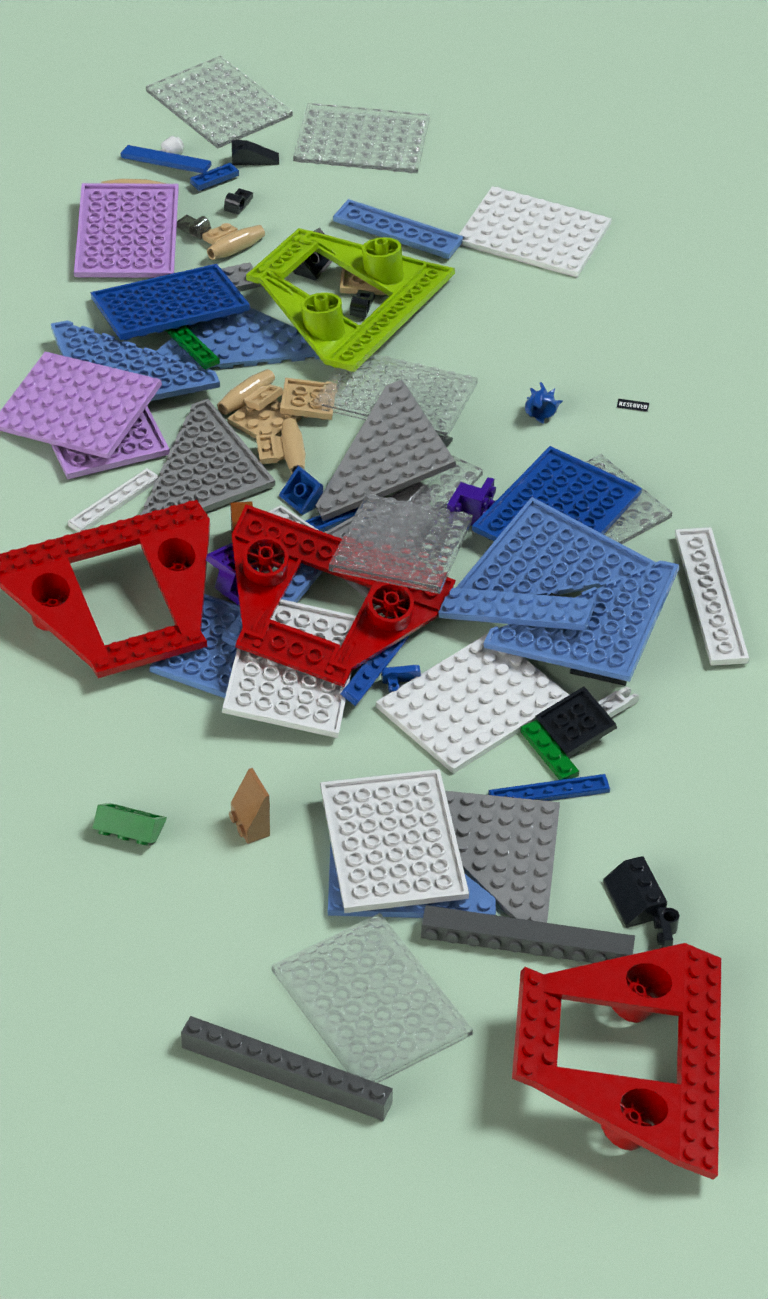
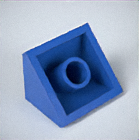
M297 466L279 496L300 514L304 515L316 508V504L323 494V485L302 467Z

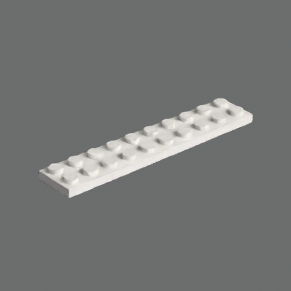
M712 528L675 530V538L710 665L748 663V652Z

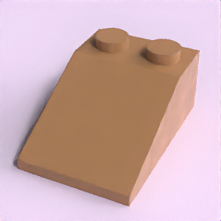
M253 768L248 769L231 801V811L229 812L231 822L236 823L240 837H244L247 844L270 836L269 794Z

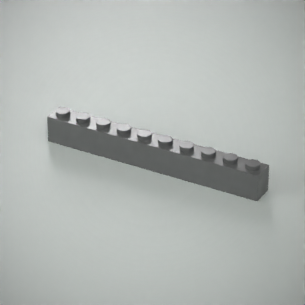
M428 905L425 906L421 927V938L589 963L632 955L635 935Z
M193 1016L189 1017L181 1031V1043L184 1049L384 1121L392 1105L393 1088Z

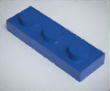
M228 163L209 170L205 174L201 173L191 177L190 183L198 191L204 190L239 176V170L233 164Z

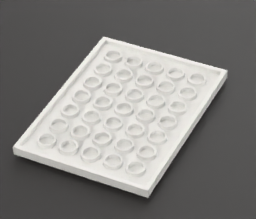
M492 186L459 235L463 236L461 246L578 278L611 225L612 218Z
M282 599L271 620L340 644L341 647L356 616ZM237 648L222 713L338 738L346 698L340 693L345 687ZM350 673V676H349V678H348V680H347V683H346L345 687H346L347 684L350 682L351 673Z
M488 633L425 671L420 677H415L402 685L397 691H393L376 701L377 709L452 774H455L519 733L521 726L536 720L535 715L569 695L524 657L484 648V641Z
M440 769L320 782L344 913L469 899L468 886Z

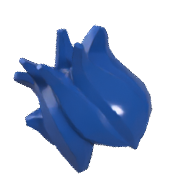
M540 382L541 390L536 391L530 388L531 396L527 397L528 400L524 407L528 416L535 417L537 421L544 424L545 418L552 417L563 400H555V388L547 392L543 383Z

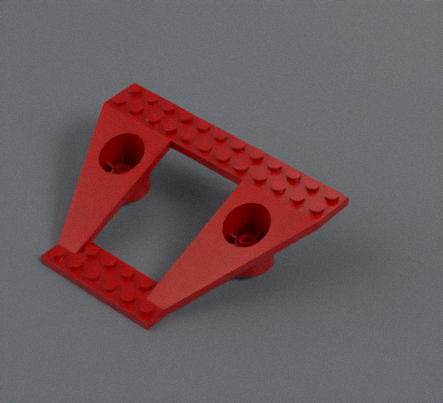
M194 500L179 505H172L165 509L154 510L147 514L136 515L125 520H118L107 525H100L96 528L82 530L74 534H67L56 539H49L45 542L30 544L23 548L12 549L0 554V588L32 615L33 624L37 628L50 631L93 669L97 678L207 647V640L202 634L201 628L210 518L200 503ZM140 544L175 625L104 645L70 564Z
M245 504L232 533L242 631L237 639L235 648L345 687L352 670L438 618V612L445 597L450 595L449 592L453 589L456 580ZM301 563L371 588L341 647L340 644L271 620ZM377 605L381 606L378 609H374V607ZM398 613L404 614L403 616H401V617H399V618H398V616H397Z
M682 943L547 974L524 967L520 972L512 1079L541 1091L601 1124L605 1136L619 1148L632 1151L643 1147L674 1165L714 1180L718 1176L722 958L687 943ZM569 1000L610 1006L620 1017L634 1023L645 1021L652 1013L678 1016L677 1084L557 1067L561 1001Z

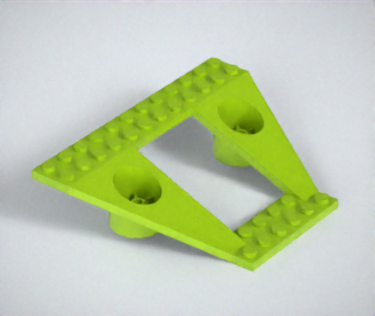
M298 228L246 274V280L261 284L325 365L355 372L455 274V268L403 256L401 243L393 238H375L362 245ZM316 251L390 297L358 325L343 316L342 301L338 295L325 292L309 295L286 281L285 278Z

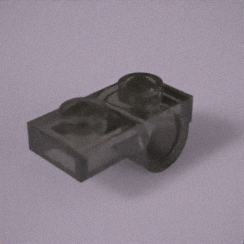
M186 214L177 221V228L200 240L202 239V234L211 229L210 222L205 216L195 219Z

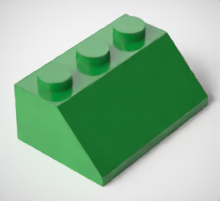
M113 803L98 804L92 829L99 830V834L110 836L111 833L118 835L117 838L129 841L130 838L136 839L137 844L148 846L149 843L157 841L167 817Z

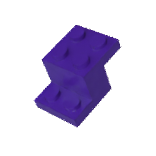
M487 477L481 488L460 482L447 504L446 532L453 533L455 528L459 527L461 523L472 526L495 502L493 497L496 493V487H494L495 479Z
M230 543L207 554L206 561L219 569L214 588L239 605L233 546Z

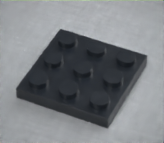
M585 686L535 715L536 720L540 722L568 758L617 729L616 723Z

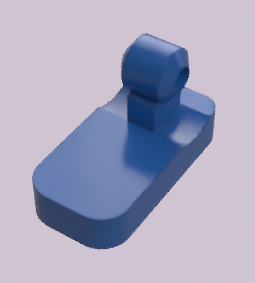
M419 665L386 667L382 669L381 673L382 683H388L389 693L397 691L400 682H409L415 677L421 676Z

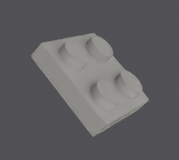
M250 262L221 268L239 291L261 287V284L246 280V274L253 269Z

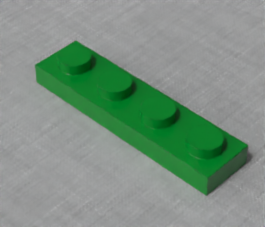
M538 720L521 726V734L559 780L579 777V770Z

